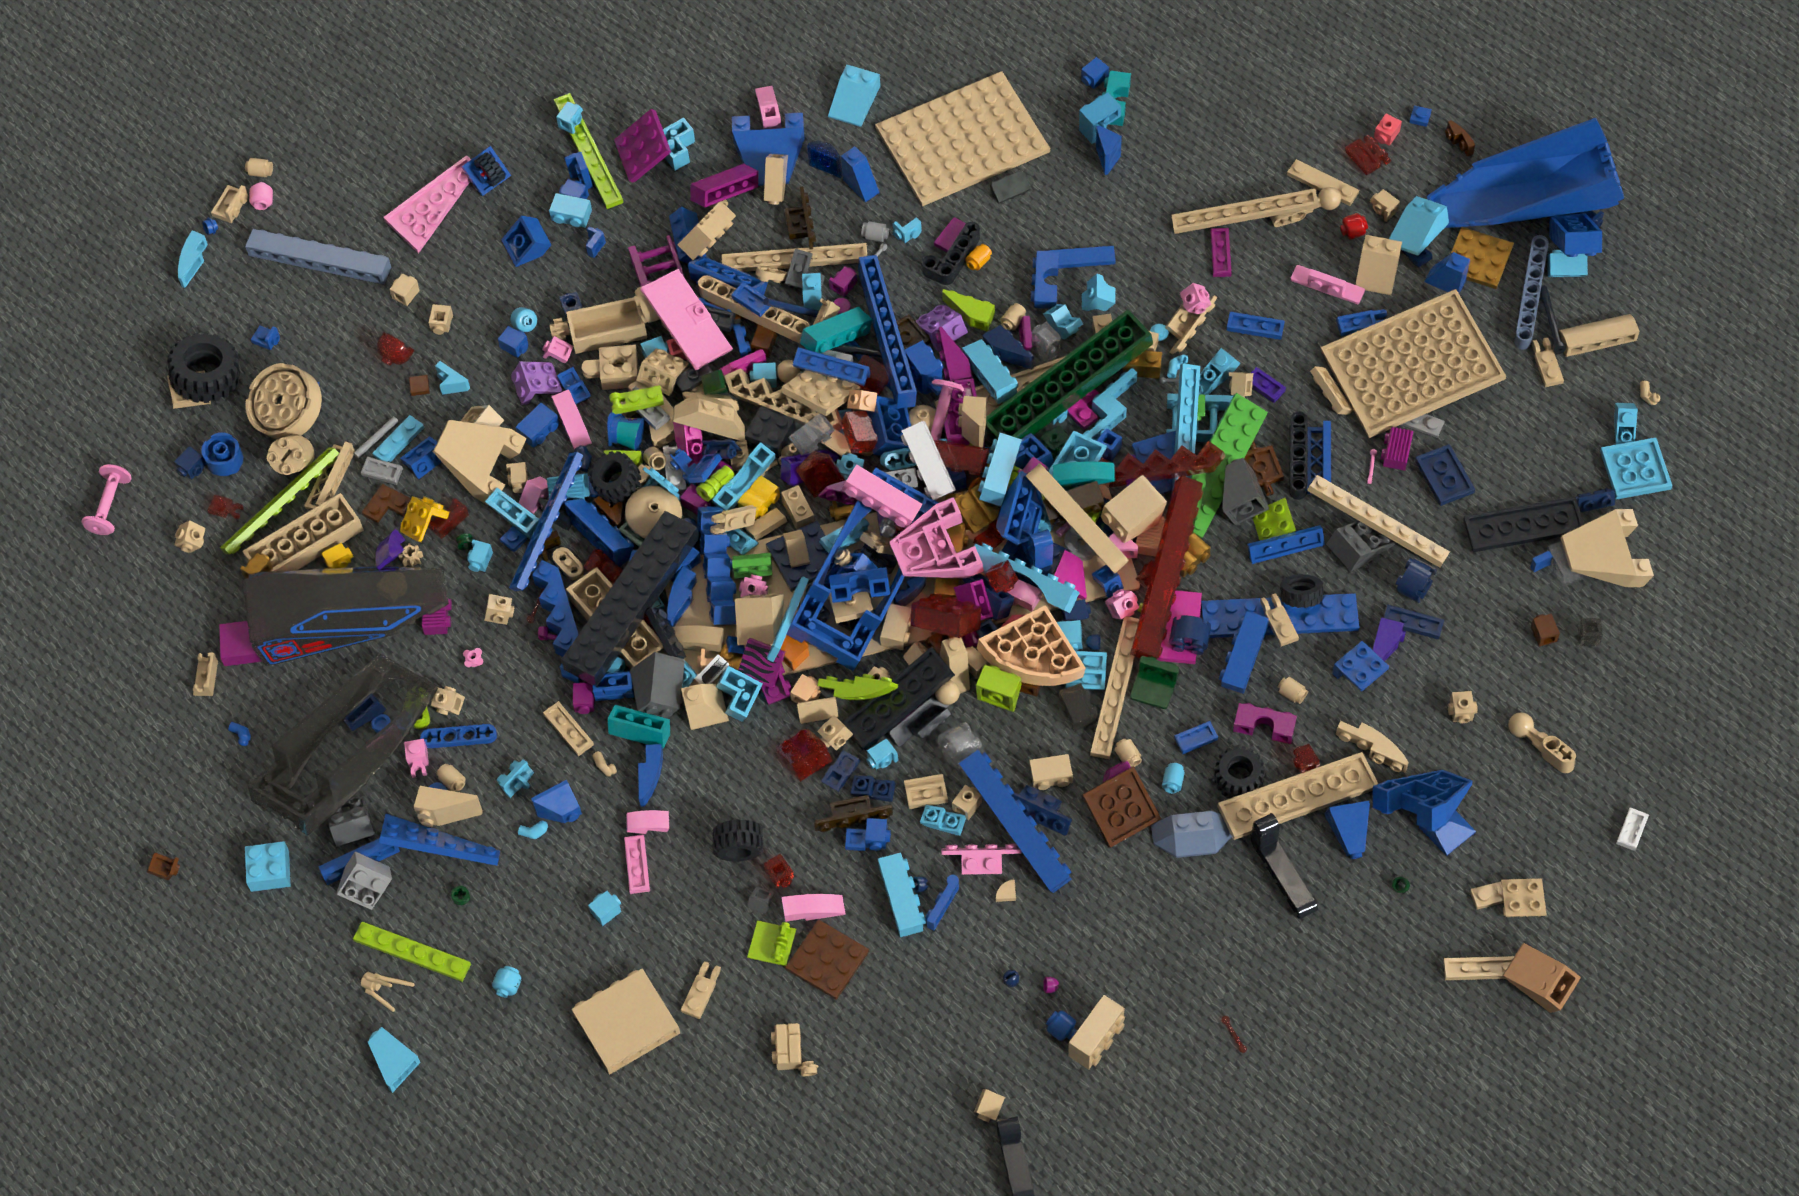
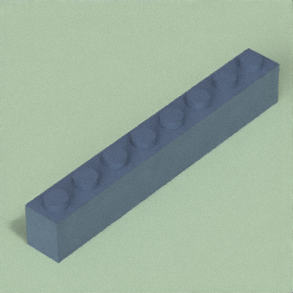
M252 229L245 246L248 255L252 257L379 284H385L391 269L389 258L384 255L369 254L366 251H355L347 247H336L332 244H322L314 240L308 241L299 237H289L281 233L274 234L265 230Z

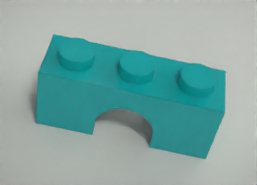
M1110 71L1109 78H1105L1104 88L1107 89L1106 92L1102 93V96L1108 92L1114 99L1117 97H1128L1131 73ZM1116 100L1121 105V117L1110 124L1123 126L1126 102Z

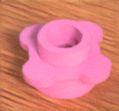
M480 648L463 652L466 667H476L483 664V659L481 658L482 650Z

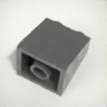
M1244 458L1233 460L1230 464L1226 465L1222 509L1234 525L1269 510L1255 472Z
M654 652L630 669L638 711L666 718L672 716L674 712L680 709L684 659Z

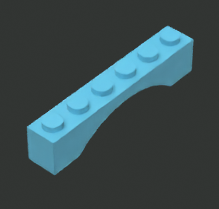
M975 543L974 546L983 564V573L990 575L997 572H1014L1025 575L1038 585L1048 603L1068 613L1071 612L1080 593L1074 589L1075 585L1067 581L1062 584L1058 582V577L1048 573V576L1041 574L1043 570L1032 566L1030 569L1025 566L1026 563L1017 558L1014 561L1008 559L1010 555L1000 550L997 554L992 551L993 547L985 543L982 546Z

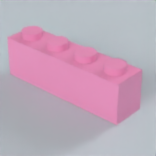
M857 464L841 489L848 496L854 497L862 502L863 505L874 509L881 516L889 518L905 529L910 526L922 506L920 502Z

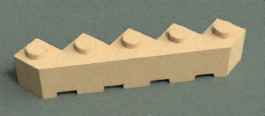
M742 369L724 375L729 391L738 399L795 419V422L826 435L832 434L835 429L839 431L845 428L837 409L824 416L781 393V390L773 392L770 383L765 378L750 383L748 375Z

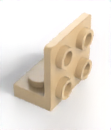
M655 349L642 361L636 381L649 387L660 385L662 393L670 396L677 377L688 367L689 363L680 357L668 354L665 350Z

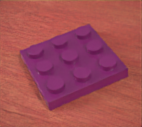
M653 109L646 112L614 139L628 180L632 183L636 182L671 153L658 115Z

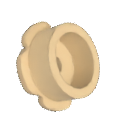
M847 549L837 551L834 556L836 559L834 563L836 565L839 564L841 567L846 566L852 559L850 552Z
M806 1061L801 1063L802 1066L798 1068L801 1071V1076L806 1077L816 1075L818 1065L814 1064V1061Z

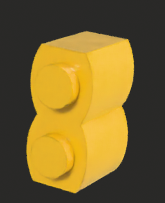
M760 476L751 485L750 489L741 496L738 501V507L749 505L756 507L755 520L767 513L768 507L772 503L775 504L779 500V487L763 476Z

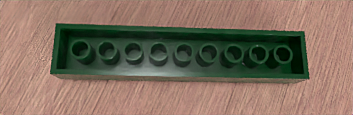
M1126 310L986 416L985 431L993 440H998L1000 433L1023 439L1030 433L1036 434L1152 346V334L1129 310Z

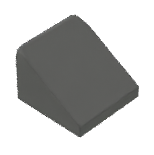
M756 886L749 897L748 908L766 914L775 893Z

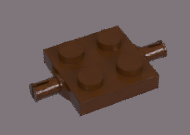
M1253 440L1244 459L1255 472L1260 487H1264L1266 496L1273 495L1274 491L1271 484L1283 481V472L1273 446L1257 448Z

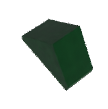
M722 369L701 376L705 395L728 393Z

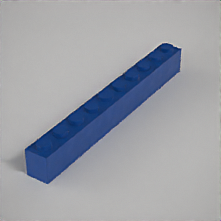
M877 255L859 257L858 275L872 318L897 409L915 407L917 391Z

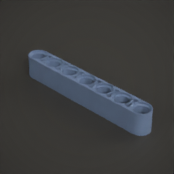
M1537 235L1533 238L1528 257L1514 339L1515 346L1521 350L1530 347L1534 332L1548 249V239L1542 235Z

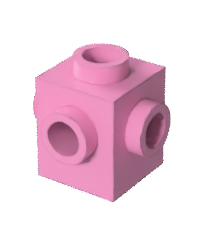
M1192 283L1180 292L1183 307L1188 312L1201 314L1211 305L1209 294L1204 286Z
M751 574L750 578L745 577L744 581L742 580L740 583V597L767 595V582L761 581V576Z
M1119 589L1113 593L1112 597L1105 601L1112 617L1116 619H1123L1126 616L1130 617L1139 608L1137 596L1128 590Z

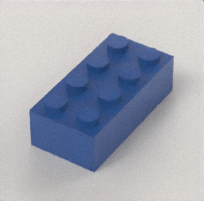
M1586 213L1549 216V237L1567 257H1577L1578 254L1594 256L1596 253H1602V230Z

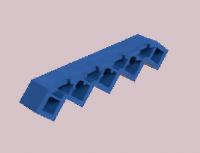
M698 507L697 527L698 532L701 533V540L699 541L701 555L704 556L703 573L704 579H707V602H710L711 605L709 617L714 625L736 624L733 594H736L737 588L736 583L730 577V571L733 570L732 559L727 554L730 538L726 532L719 534L710 532L711 526L720 524L711 521L712 515L722 513L723 510L721 507Z
M541 560L532 576L535 585L544 589L539 600L541 607L551 612L546 620L549 631L558 635L553 643L555 654L563 657L579 634L559 568ZM561 664L562 677L575 683L581 682L582 679L565 671Z

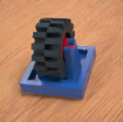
M491 146L461 166L481 196L511 176Z

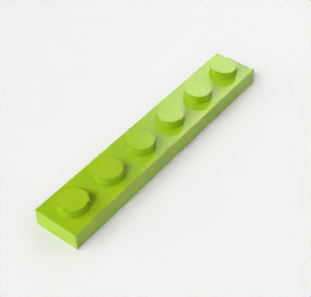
M361 922L353 938L357 943L463 982L471 966V963L467 960L365 922Z

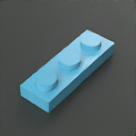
M409 415L372 453L373 456L378 460L390 463L424 429V425Z

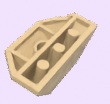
M695 393L673 408V422L742 442L745 440V425L731 403Z

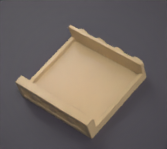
M643 969L632 971L625 979L613 982L606 990L594 993L592 998L587 1001L578 1002L572 1009L574 1017L578 1020L609 1075L680 1034L677 1023Z

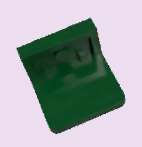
M1142 656L1139 662V672L1130 698L1137 702L1167 709L1178 679L1179 666L1172 662L1159 661L1151 656Z

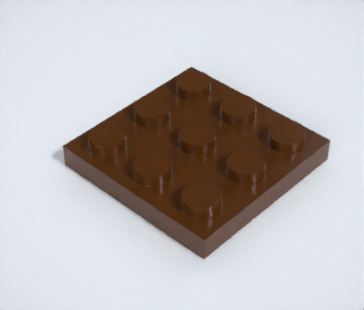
M1134 766L1081 795L1109 848L1161 819Z
M818 919L785 969L837 1000L868 955L869 949Z

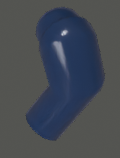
M580 445L575 448L574 452L583 455L582 465L579 470L587 472L592 456L587 447Z

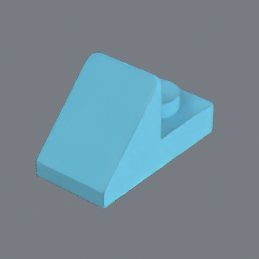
M821 273L802 274L804 307L820 310L822 303L819 302L820 298H822Z
M441 361L435 365L437 376L443 381L440 384L442 394L464 392L470 389L468 379Z

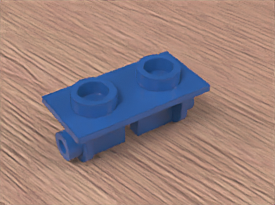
M678 449L674 453L675 457L670 454V464L675 470L680 469L684 474L682 475L683 479L690 484L687 477L696 467V464L693 463L689 467L688 464L692 459L684 450Z

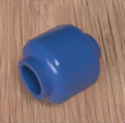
M1063 1010L1059 1012L1054 1011L1045 1023L1048 1025L1047 1032L1059 1041H1063L1066 1038L1070 1040L1077 1031L1074 1028L1076 1020Z

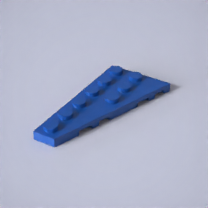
M389 814L385 815L379 840L381 844L496 866L498 865L500 851L493 847L471 842L438 831L435 828H429Z

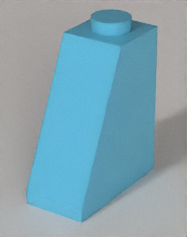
M382 1027L370 1036L368 1044L389 1090L393 1093L418 1066L420 1060L415 1053Z

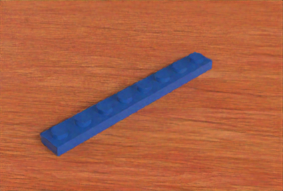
M578 452L569 453L509 586L510 589L522 591L527 587L530 573L536 568V560L544 550L543 544L552 532V524L559 517V509L567 499L566 493L574 483V475L582 465V454Z

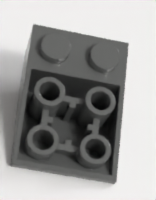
M1357 521L1336 529L1326 545L1350 571L1361 568L1397 543L1364 523Z

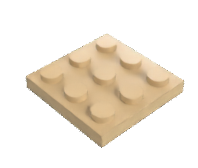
M805 370L783 385L781 393L827 416L848 401L850 390H860V386Z

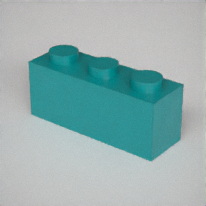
M615 705L608 717V732L610 735L647 745L661 744L663 749L670 737V719Z

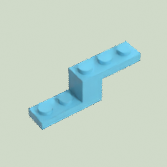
M1133 368L1128 372H1123L1115 383H1110L1103 393L1097 394L1093 398L1092 411L1102 419L1098 420L1095 427L1090 431H1085L1083 435L1097 441L1106 428L1112 430L1126 418L1127 408L1116 398L1137 382V372Z

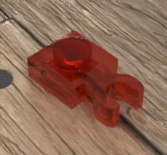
M214 495L207 511L209 514L224 518L227 517V514H231L233 518L239 519L240 515L235 513V510H243L244 508L240 503L233 504L232 499Z

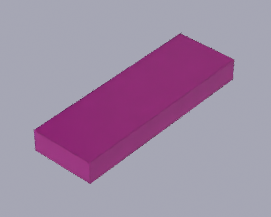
M1211 228L1213 277H1231L1229 228Z

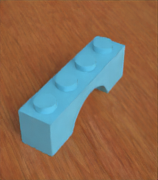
M760 442L748 456L745 464L734 478L724 485L712 499L713 504L716 507H721L723 511L734 509L741 496L750 489L755 480L774 461L775 453Z

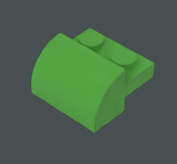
M771 553L732 556L734 579L750 578L751 574L756 576L773 575Z

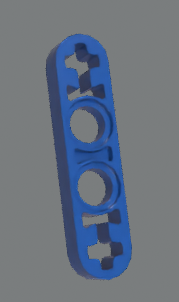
M491 724L434 728L423 731L420 739H424L427 748L488 744L496 740L497 732ZM490 730L491 734L489 737H486V732ZM466 732L474 733L473 738L469 740L464 739L463 736ZM452 733L455 735L451 741L444 740L446 734ZM429 735L433 737L431 742H427Z

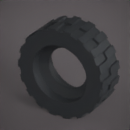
M1308 574L1288 576L1281 582V601L1286 605L1297 608H1308L1318 605L1323 600V582L1316 576Z

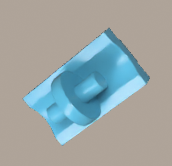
M524 759L521 762L514 760L509 768L511 772L507 776L501 774L497 778L498 784L509 798L519 791L521 787L524 789L530 787L527 781L534 772Z

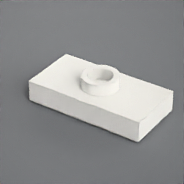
M1629 808L1616 844L1635 851L1649 814Z

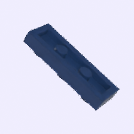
M1387 605L1384 615L1385 619L1404 623L1403 630L1438 640L1444 623V619L1392 605Z

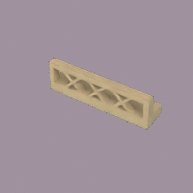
M345 442L343 447L333 445L332 448L340 451L338 458L333 464L326 465L322 469L323 472L318 476L304 507L306 509L313 510L335 496L355 452L352 443ZM333 466V468H332V470H331V472H330V474H329V476H328L327 473H326V471H327L328 468H330V467ZM326 482L322 491H320V484ZM318 498L316 506L311 505L313 499Z

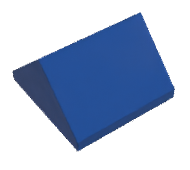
M1099 125L1096 126V149L1104 175H1107L1121 157L1122 136Z

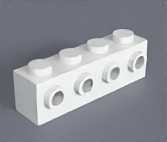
M921 421L902 430V441L905 446H909L911 451L909 453L910 459L913 463L916 462L918 466L917 474L920 480H924L927 486L924 488L927 496L932 497V500H936L956 491L926 422Z

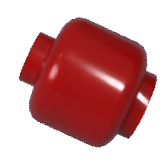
M1359 213L1343 218L1342 225H1340L1342 235H1346L1350 240L1365 235L1366 229H1368L1364 215L1361 216Z

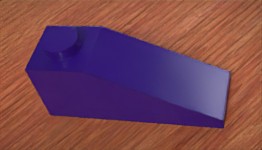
M831 449L783 457L781 458V479L790 486H797L799 483L807 482L838 460L839 454Z
M1381 618L1373 651L1385 662L1398 648L1399 642L1404 641L1406 631H1403L1404 623Z

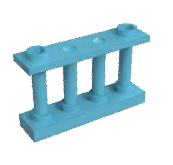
M1167 394V409L1172 410V429H1166V433L1176 431L1178 394ZM1205 395V410L1210 411V430H1198L1197 421L1196 442L1210 441L1217 428V412L1219 410L1226 411L1233 396Z

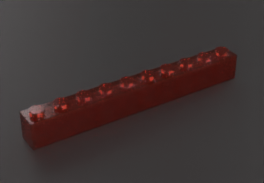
M1183 475L1174 484L1130 655L1138 658L1151 656L1157 659L1162 654V640L1167 635L1166 625L1172 616L1170 609L1176 600L1175 590L1181 581L1179 574L1185 565L1184 555L1190 546L1188 540L1194 530L1193 520L1198 514V501L1201 500L1203 490H1201L1203 483Z

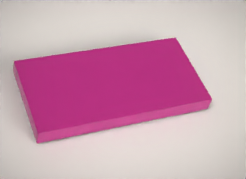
M1163 589L1157 660L1195 664L1196 654H1193L1191 650L1185 649L1183 652L1174 651L1172 649L1173 646L1169 643L1174 617L1180 619L1182 615L1200 618L1202 593Z

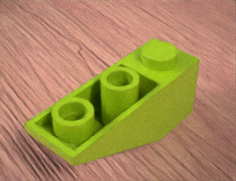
M943 289V301L952 310L961 314L962 319L970 327L988 331L995 315V305L988 301H980L971 296H964L955 291Z

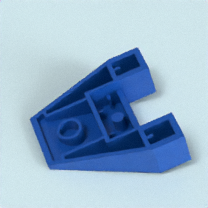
M803 113L785 114L786 128L751 130L750 116L732 117L734 145L742 163L759 171L758 186L765 185L766 157L769 154L788 155L786 184H789L805 139Z
M1445 770L1387 780L1373 786V808L1381 811L1383 814H1391L1400 808L1417 814L1418 826L1425 828L1427 831H1436L1447 824L1472 786V780Z

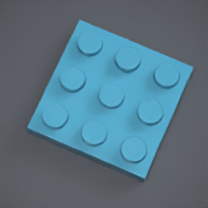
M1657 438L1601 447L1600 453L1612 489L1615 490L1616 499L1672 489V483Z

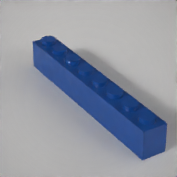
M976 750L959 763L1045 885L1054 893L1072 880L1069 876L1072 873L1066 863L1061 864L1057 858L1060 855L1054 847L1050 849L1046 844L1049 841L1042 831L1038 832L1035 826L1037 823L1032 816L1029 815L1027 817L1023 812L1026 809L1019 799L1016 801L1013 798L1012 794H1014V791L1008 783L1004 785L1000 780L1003 776L997 768L993 770L989 763L992 761L986 752L982 754L979 750Z

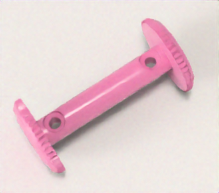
M941 379L932 381V384L942 387L931 429V436L935 443L941 439L952 391H964L962 385Z
M112 464L103 465L99 468L100 475L107 482L95 517L86 516L82 519V524L88 531L99 535H109L114 532V526L106 518L118 483L126 484L131 481V475L126 469Z

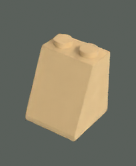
M1365 235L1356 285L1365 288L1366 291L1391 295L1402 242Z
M1142 475L1104 505L1101 518L1114 531L1116 537L1126 543L1160 523L1167 501Z
M784 594L747 595L735 598L738 645H744L745 648L748 639L753 638L772 646L783 619Z

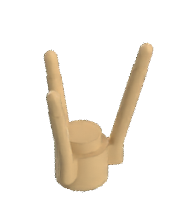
M366 972L361 980V986L366 988L365 993L373 996L392 1012L395 1011V1008L376 994L374 990L378 991L381 985L392 987V984L388 982L411 987L415 985L412 982Z

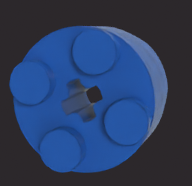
M216 433L202 445V456L212 474L228 476L239 471L243 463V453L238 441L232 435Z

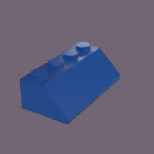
M703 256L688 264L690 279L695 281L697 285L702 276L708 275L735 288H738L744 282L762 295L765 294L768 282L761 281L757 277Z
M584 499L570 500L564 503L566 513L570 516L572 525L617 569L630 559L634 548L633 543L628 538L624 539L621 536L620 530L615 526L612 527L606 516L600 515L592 503L588 504Z

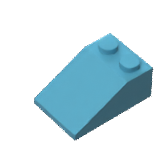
M846 65L840 77L828 117L861 127L880 88V74Z
M1416 196L1406 206L1389 239L1401 241V250L1419 255L1448 225L1447 206Z

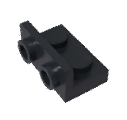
M864 543L862 549L854 550L853 553H864L878 568L886 567L887 574H891L896 566L897 560L895 555L876 552L877 549L871 548L866 543Z

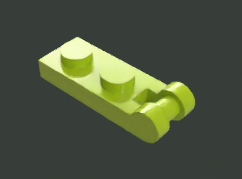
M660 385L624 393L614 392L609 395L610 402L613 404L611 406L612 413L614 414L664 405Z

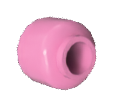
M263 182L251 186L249 194L250 204L257 210L267 209L273 202V189Z

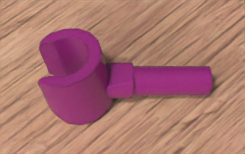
M541 626L538 628L539 640H555L557 638L556 635L548 634L547 627Z

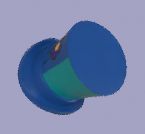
M611 412L607 421L608 446L611 447L612 443H619L634 451H638L644 434V418H625L622 414Z

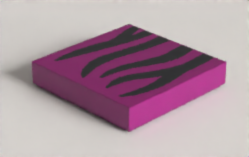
M749 638L738 671L763 683L762 685L774 688L785 651L780 650L774 662L767 659L771 646Z

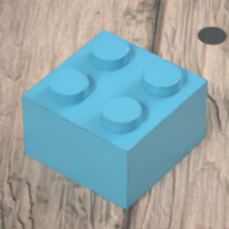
M285 841L245 846L246 883L251 892L291 886L289 850Z

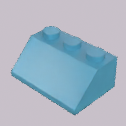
M1073 431L1053 465L1069 462H1099L1107 449V445ZM1052 465V467L1050 468V470L1048 471V472L1052 475V477H1053V465ZM1073 485V486L1063 487V489H1064L1065 491H1069V490H1072V489H1074V488H1077L1078 486H1077V485Z

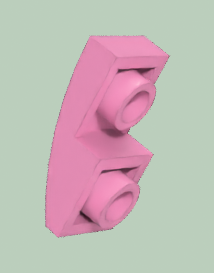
M649 810L627 813V832L646 834L648 830L668 832L669 811Z

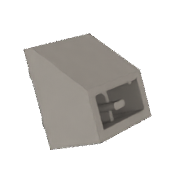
M354 852L345 866L337 895L372 910L392 880L390 867Z

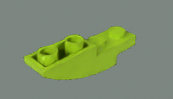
M863 674L862 677L855 676V680L844 679L843 682H839L838 678L826 676V679L819 678L817 685L825 689L834 690V697L846 700L871 699L890 693L898 688V684L893 683L891 678L880 677V680H876L874 676Z

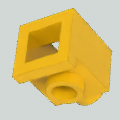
M342 542L321 553L329 569H343L351 563V558H353L349 547L345 549ZM330 570L331 573H334L332 575L336 574V570Z

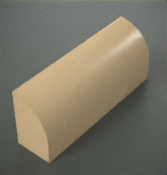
M1631 314L1559 330L1561 341L1566 345V351L1564 352L1566 357L1637 341L1640 332Z

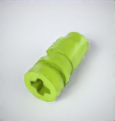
M726 465L718 469L709 479L697 486L696 491L699 496L709 502L734 477L733 471Z

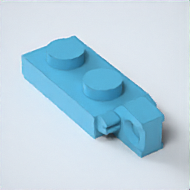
M862 519L855 526L838 551L860 540L862 533L867 531L870 525L866 519ZM842 527L820 538L819 543L828 553Z

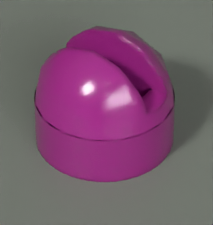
M1044 977V992H1056L1059 988L1057 986L1059 985L1058 980L1054 977Z

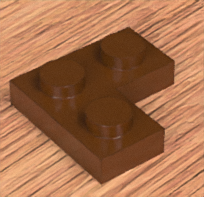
M382 484L361 513L376 523H379L388 509L404 517L411 498Z

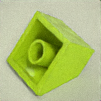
M984 665L976 684L977 700L1014 712L1022 685L1021 677L1013 673L1001 671L1000 668L993 665Z

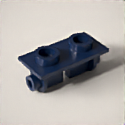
M731 439L702 440V443L706 446L702 451V456L718 453L722 459H732L736 456L737 452L742 451L736 442Z
M1605 488L1594 491L1592 495L1591 493L1577 494L1576 500L1580 513L1615 505V490Z

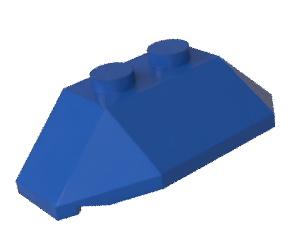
M1023 471L1019 472L1005 493L996 524L1000 535L1016 545L1028 542L1029 535L1037 533L1044 509L1041 493L1026 477L1027 473Z

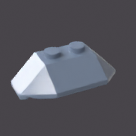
M1213 811L1171 815L1151 825L1153 844L1176 858L1216 854L1232 837L1222 815Z

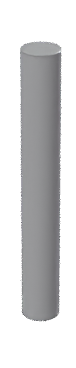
M393 416L353 454L360 458L398 423L397 418Z

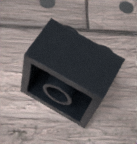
M761 406L745 433L747 446L755 449L761 442L775 453V458H779L782 449L788 445L796 430L795 419Z

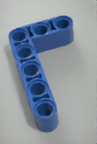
M1038 529L1037 533L1029 535V541L1022 543L1021 546L1031 567L1034 566L1042 569L1053 564V539L1048 529L1043 531Z

